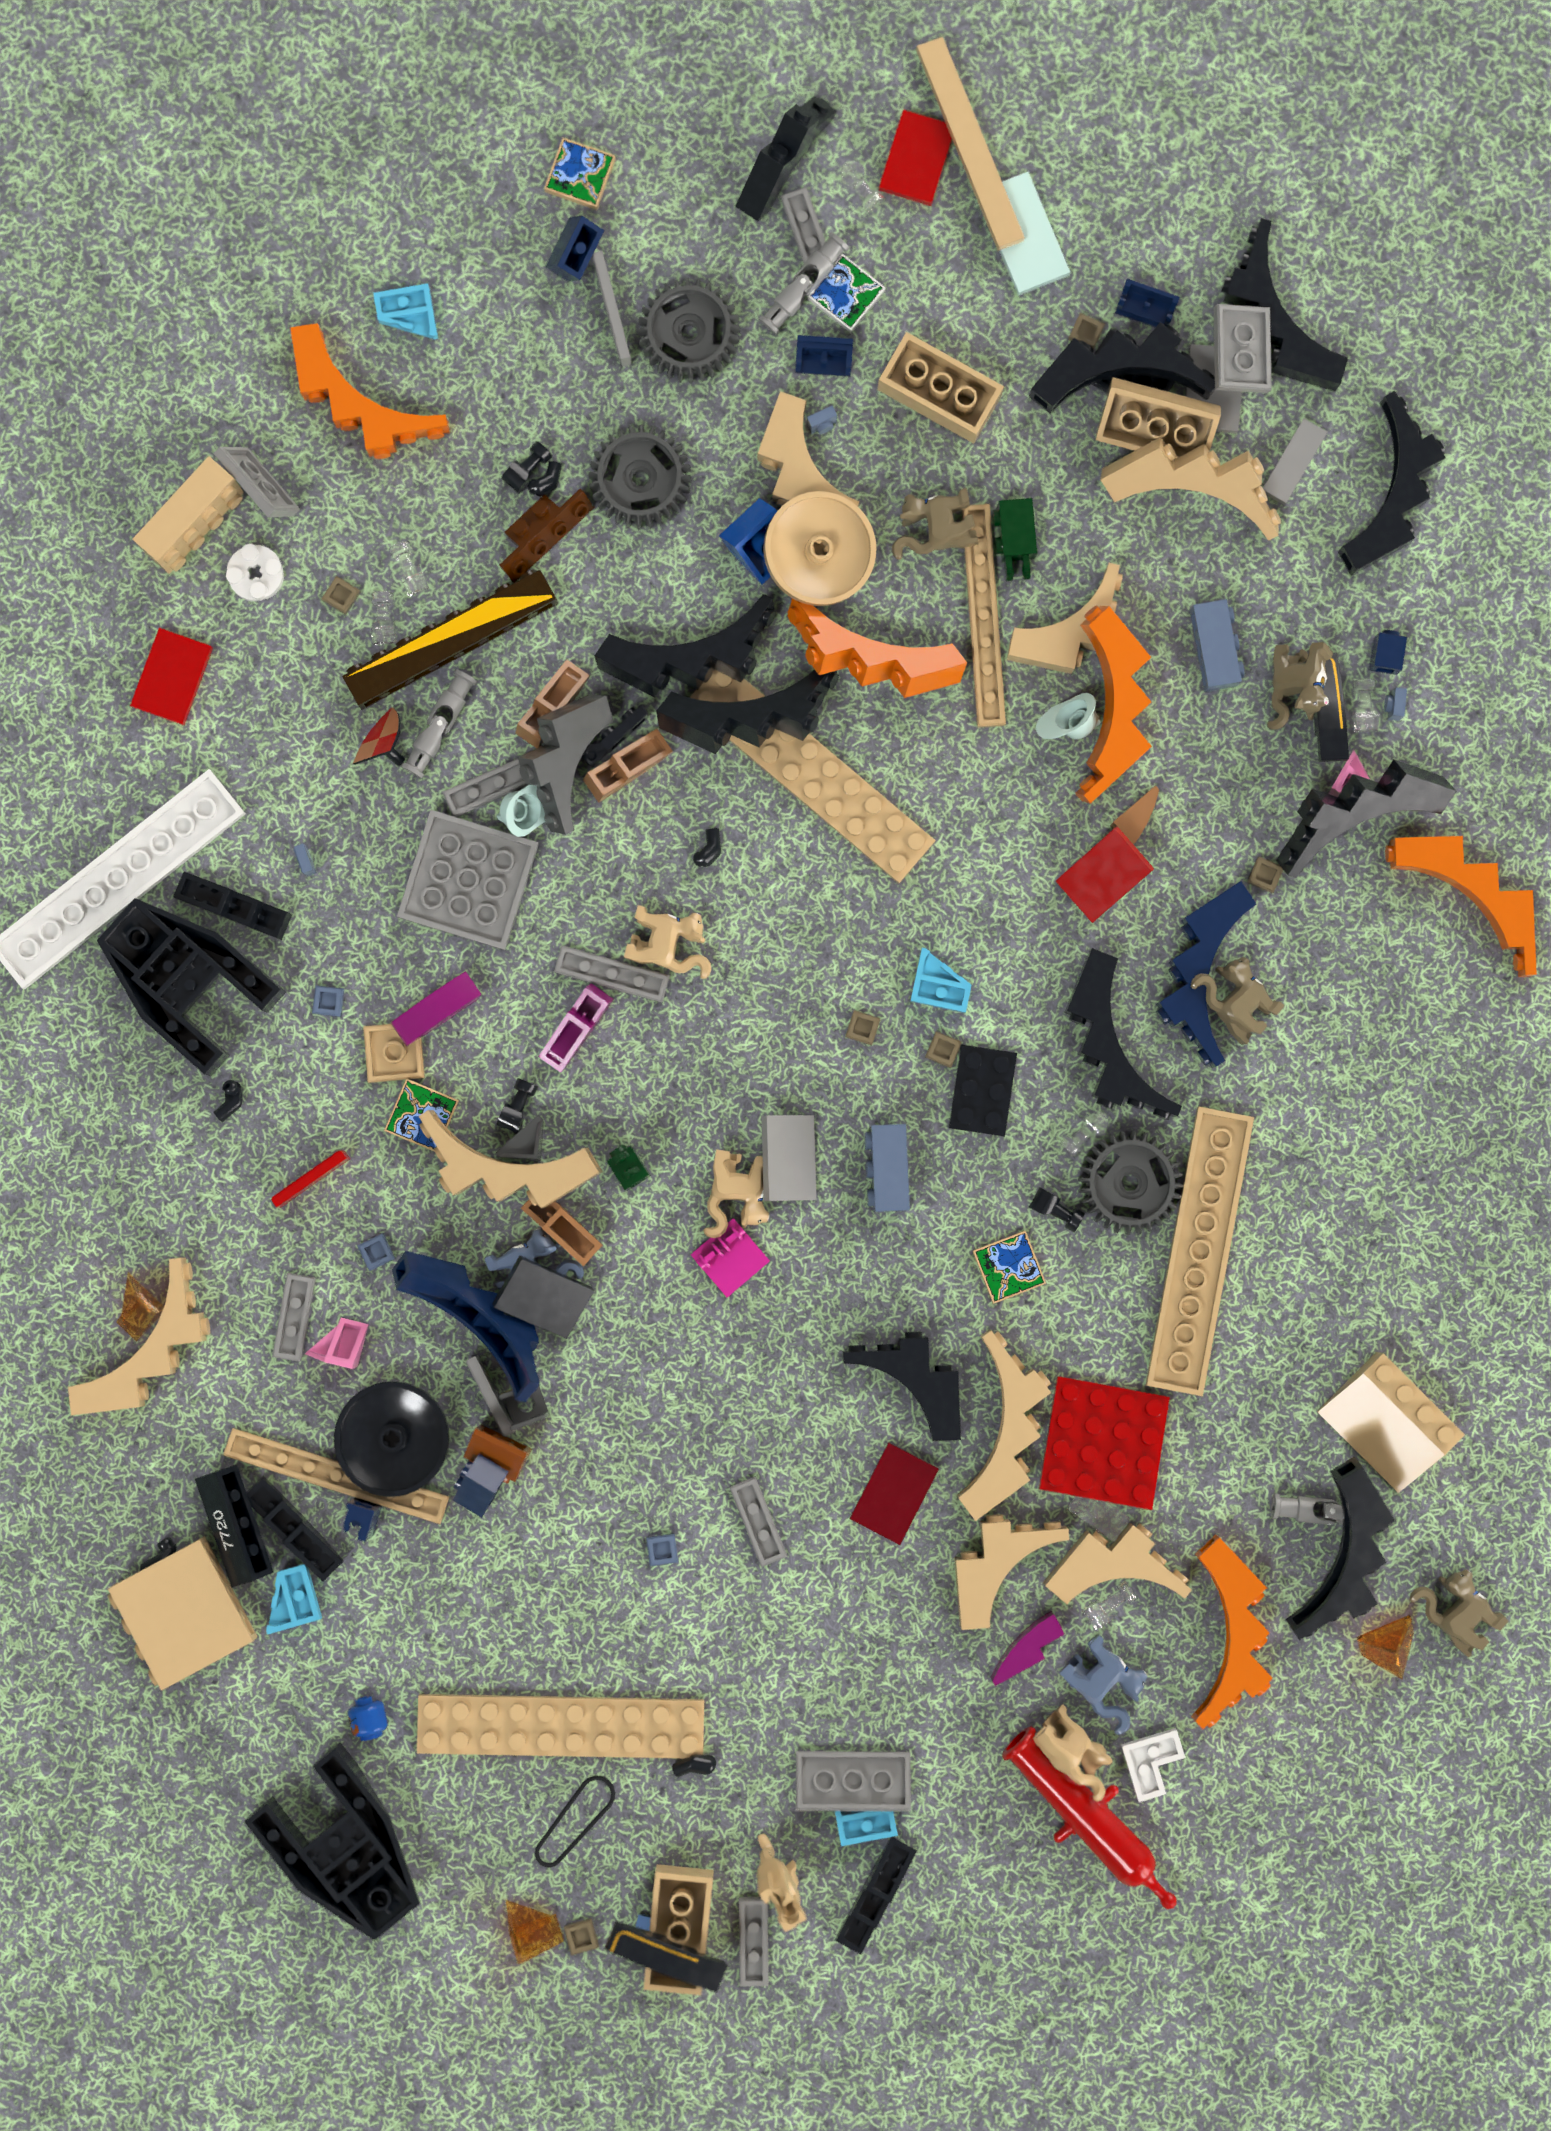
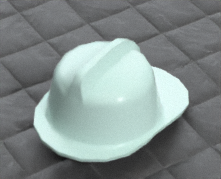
M1082 693L1051 707L1037 721V734L1043 739H1055L1064 735L1072 739L1086 737L1101 723L1100 717L1095 711L1096 700L1094 696L1089 693Z
M528 784L520 791L511 792L501 802L497 819L502 821L509 831L517 837L526 836L545 822V812L542 803L537 797V786Z

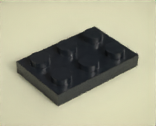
M961 1044L949 1129L1005 1137L1017 1053Z

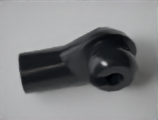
M549 461L546 475L537 480H530L528 491L537 496H544L554 491L558 485L562 464Z
M719 828L706 829L707 845L693 856L696 866L708 867L720 856Z
M227 1080L223 1084L222 1090L225 1091V1102L214 1111V1114L221 1122H224L242 1106L243 1089L234 1080Z
M167 1537L160 1541L157 1547L161 1553L142 1563L140 1570L175 1553L177 1547L176 1544H173L172 1539Z
M695 1754L674 1763L672 1770L676 1777L688 1773L708 1775L714 1772L716 1759L712 1755Z

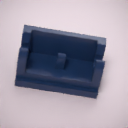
M1127 278L1114 314L1154 328L1160 322L1167 326L1171 323L1180 297Z
M798 335L795 373L851 377L853 339Z
M353 1498L346 1505L348 1511L343 1525L344 1532L347 1533L349 1531L351 1523L353 1527L356 1525L361 1526L358 1531V1540L366 1542L374 1535L382 1506Z

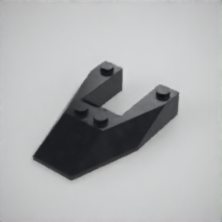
M136 898L131 901L97 939L99 946L140 1018L204 1075L212 1076L230 1055L186 1017L185 1014L216 979L222 975L259 1009L266 1013L286 993L283 988L220 934Z
M339 1742L319 1758L312 1767L347 1810L343 1816L311 1842H308L272 1796L251 1813L244 1823L299 1892L375 1941L421 1902L388 1812L359 1765L341 1742Z

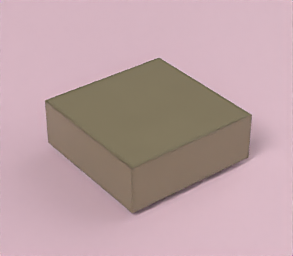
M1080 313L1068 340L1072 341L1075 338L1079 342L1085 341L1094 350L1105 324Z
M336 576L323 595L322 601L347 615L361 591Z
M1258 856L1246 883L1273 894L1283 869L1280 865Z
M854 1010L845 1037L872 1046L881 1018Z
M936 1031L925 1058L951 1068L962 1042Z
M592 1918L564 1925L571 1956L599 1948Z

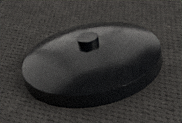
M381 1382L359 1391L342 1409L334 1431L335 1454L345 1475L359 1488L378 1496H402L422 1488L440 1471L449 1449V1427L445 1414L437 1401L423 1389L406 1382Z

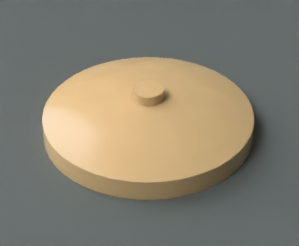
M813 491L792 498L775 513L765 533L764 558L770 576L785 594L804 604L828 606L848 599L866 583L875 564L876 540L869 520L857 505L835 493Z

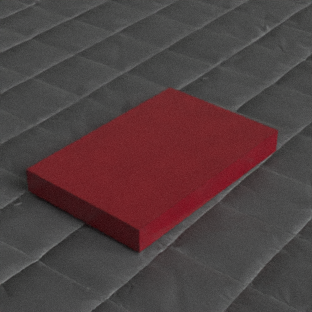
M888 1442L849 1519L901 1545L939 1468Z

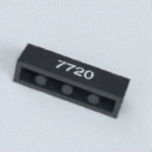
M237 1464L196 1478L195 1482L231 1588L253 1582L274 1573Z

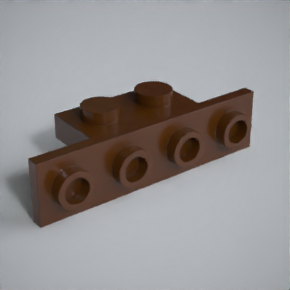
M579 489L561 507L557 506L546 495L542 496L504 532L517 548L499 566L513 583L595 508L584 491Z

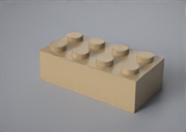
M906 332L879 378L877 390L975 444L999 402L1004 386Z
M1112 377L1098 424L1096 441L1135 451L1162 437L1165 444L1169 443L1173 447L1177 458L1203 444L1206 445L1210 452L1221 417V406Z
M208 456L132 540L168 574L173 570L178 571L185 564L186 555L191 550L196 551L205 541L204 536L210 529H217L224 520L222 516L229 509L233 510L241 503L243 498L241 495L244 491L226 470Z
M657 1864L649 1931L667 1936L670 1941L695 1948L699 1953L705 1955L714 1870ZM649 1968L645 1970L643 1990L701 1995L702 1993L701 1987L669 1977Z

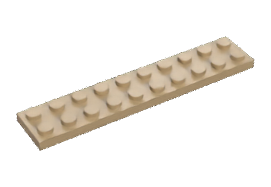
M714 669L708 682H703L699 690H696L690 698L711 702H738L765 696L747 680L743 679L742 682H739ZM775 729L773 735L766 739L760 748L731 735L729 741L898 884L935 843V839L812 735L808 734L804 741H801Z
M1199 1106L1196 1109L1181 1190L1182 1197L1178 1206L1145 1385L1203 1396L1254 1117Z
M418 1695L417 1754L684 1759L695 1754L703 1755L704 1699Z

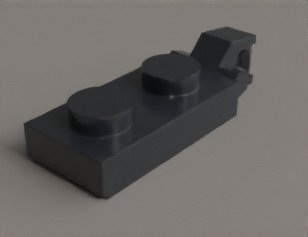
M642 705L637 709L631 707L621 717L623 722L616 728L613 725L610 726L600 736L603 739L600 743H589L582 754V758L592 768L648 719V712Z

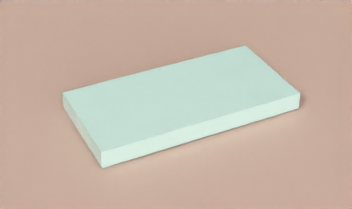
M1029 172L1003 181V186L1025 237L1023 242L999 250L1019 296L1069 276L1070 270Z

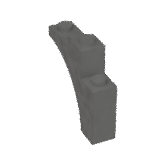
M589 694L537 718L539 735L545 745L517 757L520 764V775L525 784L537 786V797L542 803L545 812V823L550 832L566 835L574 831L571 815V790L577 765L593 738L602 729L614 722L607 697L604 695Z

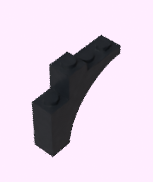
M814 96L802 106L796 104L784 114L772 142L760 151L735 205L736 208L757 222L769 213L782 187L801 157L822 130L834 119L837 111L830 107L826 100Z
M905 1332V1337L899 1338V1349H894V1344H877V1350H866L865 1345H849V1351H843L844 1364L864 1365L883 1371L901 1382L914 1395L925 1413L932 1441L961 1440L958 1370H952L951 1365H934L935 1371H930L929 1338L922 1337V1332Z

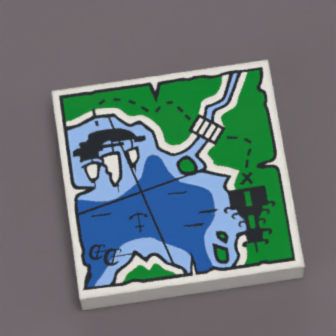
M842 254L834 263V268L813 293L808 295V300L848 332L852 333L882 296L886 288Z

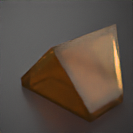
M128 1272L122 1313L117 1323L137 1342L160 1318L164 1305Z
M1410 1615L1357 1636L1358 1648L1363 1657L1402 1680L1414 1635Z
M506 1900L509 1935L517 1964H522L564 1942L556 1914L549 1915Z

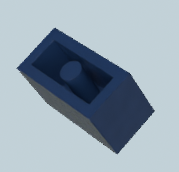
M582 215L569 217L545 268L568 282L581 280L605 230Z
M479 1454L473 1463L468 1460L461 1471L460 1477L453 1487L457 1490L453 1501L482 1518L497 1495L508 1471Z

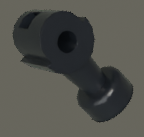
M538 441L530 447L532 454L522 463L514 461L501 477L518 494L527 488L530 481L529 476L540 462L546 464L552 458V454Z
M517 1078L514 1085L518 1092L511 1104L505 1103L496 1124L501 1128L513 1131L515 1134L522 1127L524 1121L522 1112L528 1095L534 1096L538 1089V1086L520 1078Z
M1039 1187L1029 1208L1039 1214H1050L1065 1221V1228L1075 1232L1085 1213L1077 1208L1071 1212L1059 1203L1061 1200L1059 1197Z

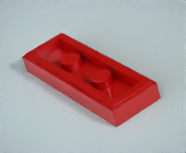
M338 1150L271 1197V1201L276 1208L283 1207L350 1160V1157L345 1151Z

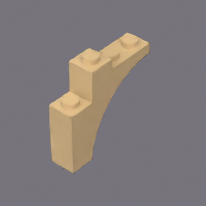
M780 391L757 453L758 461L762 462L761 466L772 471H776L777 468L781 469L772 494V501L777 502L776 506L781 508L786 502L798 495L813 491H825L841 495L859 507V501L838 491L821 475L809 455L803 432L806 400Z
M1108 563L1097 592L1082 609L1069 618L1041 628L1020 629L1014 627L1006 660L1069 674L1073 673L1075 667L1080 668L1083 651L1079 650V647L1095 651L1089 637L1080 624L1086 620L1085 614L1094 606H1110L1115 612L1117 602L1112 600L1114 590L1119 591L1123 575L1118 574L1120 565Z
M1002 1514L987 1515L986 1521H980L983 1555L978 1556L977 1551H965L960 1553L961 1557L954 1558L961 1630L990 1628L994 1598L1010 1570L1033 1551L1052 1543L1069 1540V1529L1066 1526H1061L1060 1521L1045 1522L1044 1528H1033L1032 1524L1015 1525L1016 1530H1011L1009 1519H1003Z
M1129 1523L1109 1548L1106 1547L1108 1541L1097 1531L1091 1535L1086 1530L1043 1582L1049 1590L1066 1604L1089 1587L1120 1578H1136L1156 1582L1175 1591L1184 1599L1192 1591L1186 1585L1189 1579L1177 1569L1172 1573L1164 1567L1167 1561L1156 1551H1153L1151 1554L1148 1553L1155 1543L1149 1539L1152 1533L1140 1523L1136 1527Z

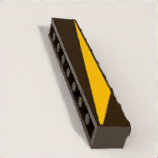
M530 570L519 577L520 581L512 585L509 583L501 585L494 591V595L488 598H477L470 603L471 607L462 612L460 610L453 611L440 624H429L421 629V634L414 638L410 636L405 637L396 643L397 647L388 652L381 650L371 657V661L363 665L358 663L346 670L347 674L342 677L361 710H364L558 605L557 599L542 571L538 570L535 572Z

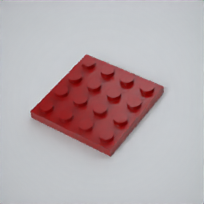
M1057 1376L1038 1490L1151 1511L1153 1509L1170 1397Z

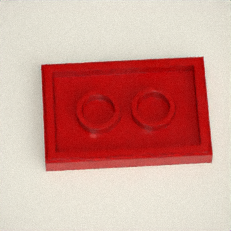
M903 109L878 191L932 206L952 141L946 122Z
M158 628L130 706L185 726L213 647Z
M1117 826L1061 875L1056 882L1093 923L1151 873L1154 867Z

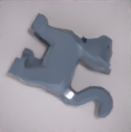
M537 1228L533 1231L528 1242L512 1247L500 1257L488 1255L484 1260L489 1271L512 1270L519 1256L537 1263L536 1257L548 1256L550 1253L555 1252L560 1245L558 1243L554 1244L551 1236L542 1228ZM571 1259L563 1261L556 1267V1271L564 1275L568 1271H572L577 1279H582L584 1276L581 1264ZM505 1281L496 1284L499 1291Z
M1098 1634L1087 1643L1097 1660L1096 1664L1088 1670L1082 1665L1083 1659L1078 1654H1075L1068 1661V1665L1061 1669L1059 1673L1071 1687L1082 1693L1096 1714L1102 1718H1118L1119 1724L1114 1732L1117 1735H1121L1129 1729L1131 1724L1129 1714L1119 1706H1104L1102 1700L1118 1682L1124 1693L1138 1702L1140 1700L1138 1695L1144 1689L1148 1676L1143 1670L1128 1668L1119 1656L1108 1651L1103 1646L1104 1639Z

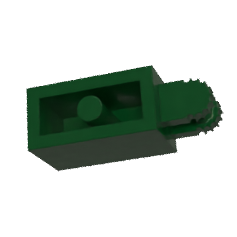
M1033 499L999 500L997 510L992 511L993 526L999 527V537H995L996 554H1001V561L1004 562L1006 581H1013L1014 568L1012 561L1020 560L1022 562L1021 572L1023 579H1030V560L1035 559L1037 555Z
M621 1145L609 1153L611 1158L606 1162L624 1190H630L651 1176L632 1146L626 1148L625 1145Z

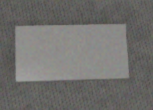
M796 1751V1811L911 1812L910 1752Z

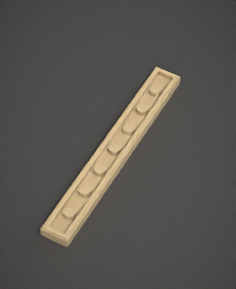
M943 37L918 45L916 48L917 54L997 250L999 251L1023 242L1025 237Z
M990 504L970 505L961 510L962 521L966 515H973L975 527L970 531L976 530L979 543L978 545L964 548L977 728L1005 726Z
M232 1428L223 1454L225 1457L440 1525L450 1498L449 1496L424 1488L396 1497L371 1494L355 1485L345 1475L338 1461Z

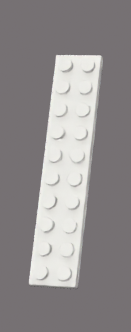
M208 769L1 933V963L22 989L28 988L120 915L134 898L140 899L246 813L214 773Z

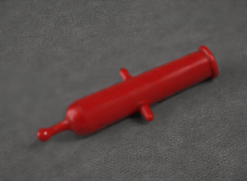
M1033 1726L1025 1728L1016 1735L1004 1749L1002 1757L1005 1761L1011 1760L1065 1820V1825L1054 1834V1841L1061 1843L1071 1834H1077L1120 1882L1129 1887L1144 1885L1160 1899V1903L1165 1909L1174 1908L1177 1898L1173 1893L1167 1892L1154 1876L1153 1872L1156 1867V1861L1152 1852L1108 1808L1107 1803L1119 1793L1118 1787L1110 1785L1105 1789L1104 1798L1101 1801H1095L1093 1799L1094 1793L1086 1785L1077 1784L1067 1774L1053 1767L1050 1760L1033 1740L1036 1733Z

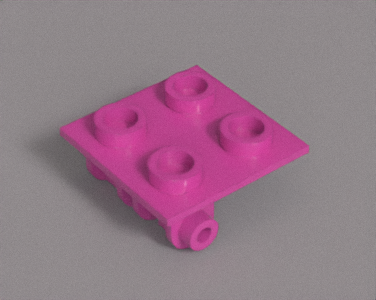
M734 1218L728 1222L726 1232L722 1236L709 1238L691 1254L696 1263L726 1297H729L770 1262Z

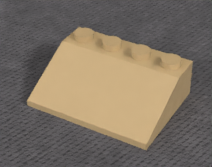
M1376 1352L1317 1411L1397 1493L1445 1456L1465 1435L1384 1353Z

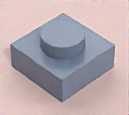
M833 405L807 417V426L811 434L815 432L824 434L834 428L833 424L837 423V414Z
M1396 687L1390 692V695H1386L1384 712H1388L1387 720L1399 721L1405 716L1406 688Z

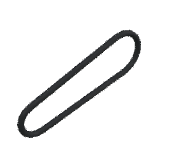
M592 1776L580 1785L535 1849V1857L540 1865L551 1868L559 1864L612 1806L615 1800V1789L608 1779L603 1776ZM594 1780L605 1782L611 1791L609 1803L556 1861L552 1863L542 1861L539 1856L541 1846L584 1787Z

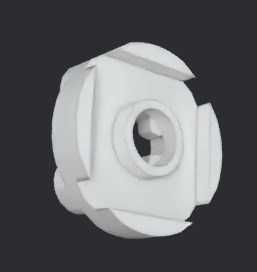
M246 544L230 558L226 578L238 596L247 601H258L271 598L279 591L284 580V573L280 559L271 549L262 545ZM261 567L260 573L262 577L260 579L258 577H255L253 580L249 579L251 576L248 572L250 568Z

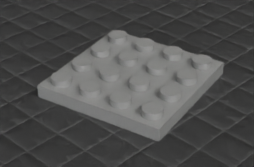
M430 810L397 917L506 951L539 843Z

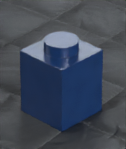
M1384 630L1383 633H1378L1373 640L1369 671L1397 675L1401 672L1407 637L1399 636L1400 633L1393 630Z

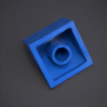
M759 498L728 526L719 537L734 557L763 585L771 577L764 558V538L767 527L777 510Z

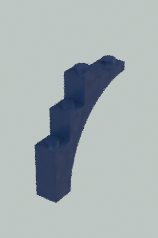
M1242 881L1181 920L1183 923L1181 927L1183 934L1189 941L1194 940L1196 944L1168 962L1171 966L1168 970L1172 978L1177 983L1181 981L1184 986L1156 1004L1159 1008L1156 1014L1164 1025L1169 1023L1171 1027L1181 1022L1184 1026L1181 1028L1183 1035L1189 1042H1195L1199 1048V1051L1196 1052L1199 1059L1205 1066L1209 1064L1211 1068L1217 1067L1225 1059L1216 1044L1210 1027L1206 1002L1207 988L1205 985H1200L1198 988L1192 989L1191 982L1200 973L1209 975L1212 961L1225 935L1247 911L1256 905V902Z
M405 1251L392 1268L396 1290L413 1295L437 1306L473 1332L502 1367L512 1387L515 1400L526 1402L540 1385L534 1355L532 1354V1351L539 1344L535 1325L516 1317L504 1315L503 1311L494 1308L492 1303L498 1293L470 1287V1280L464 1265Z

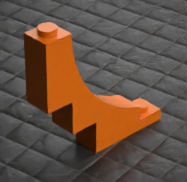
M1094 606L1085 614L1086 620L1080 624L1097 653L1105 686L1103 723L1095 747L1086 762L1095 775L1086 777L1079 785L1081 788L1075 793L1082 802L1090 804L1152 747L1132 723V720L1151 701L1131 677L1151 656L1110 606Z
M1463 836L1402 837L1389 841V845H1386L1385 859L1386 862H1390V869L1410 870L1434 876L1461 891L1487 918L1497 935L1502 950L1517 949V954H1514L1513 967L1515 971H1518V977L1537 975L1533 890L1499 891L1498 863L1464 864Z

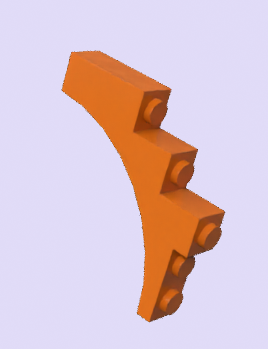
M318 323L290 327L302 397L311 403L323 402L325 397H329L332 418L336 428H341L343 431H352L357 429L358 425H362L365 448L369 457L374 456L375 459L390 457V453L397 452L395 441H400L401 444H410L416 442V438L427 437L430 440L443 438L444 434L450 433L446 415L421 416L401 413L383 407L359 393L344 379L332 363Z
M791 599L787 614L788 619L802 635L804 642L808 644L805 657L818 675L848 668L850 674L856 678L862 687L891 679L894 687L899 690L904 698L961 682L967 662L953 643L936 647H905L882 643L845 629L830 620L813 605Z
M1216 1534L1195 1553L1208 1570L1219 1592L1225 1614L1226 1627L1224 1658L1217 1680L1205 1701L1191 1716L1202 1729L1206 1726L1212 1727L1221 1718L1220 1713L1227 1706L1231 1708L1242 1698L1241 1693L1244 1690L1252 1698L1255 1695L1261 1696L1271 1686L1269 1682L1273 1679L1250 1654L1253 1649L1258 1651L1266 1644L1268 1640L1266 1637L1270 1632L1247 1609L1250 1604L1254 1606L1262 1600L1265 1595L1263 1591L1267 1587Z

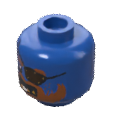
M372 1696L356 1699V1705L348 1710V1718L353 1736L360 1737L361 1741L381 1737L383 1735L382 1731L388 1727L383 1702L379 1700L373 1701Z

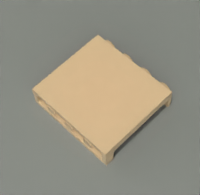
M205 1536L108 1588L110 1592L108 1599L112 1607L120 1611L123 1617L121 1623L125 1632L128 1635L132 1634L136 1642L135 1650L142 1661H146L150 1668L148 1675L155 1686L158 1685L161 1691L246 1646L258 1637Z

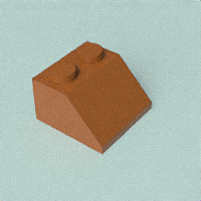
M481 1424L475 1428L464 1458L473 1463L479 1454L508 1471L503 1482L509 1484L510 1480L515 1482L518 1479L532 1448L507 1436L505 1437Z

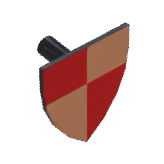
M393 707L369 731L353 762L354 765L385 755L397 766H401L404 763L405 757L394 749L401 733V720L399 713Z

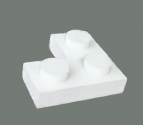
M1176 1728L1121 1744L1138 1802L1165 1795L1166 1791L1158 1766L1185 1758Z

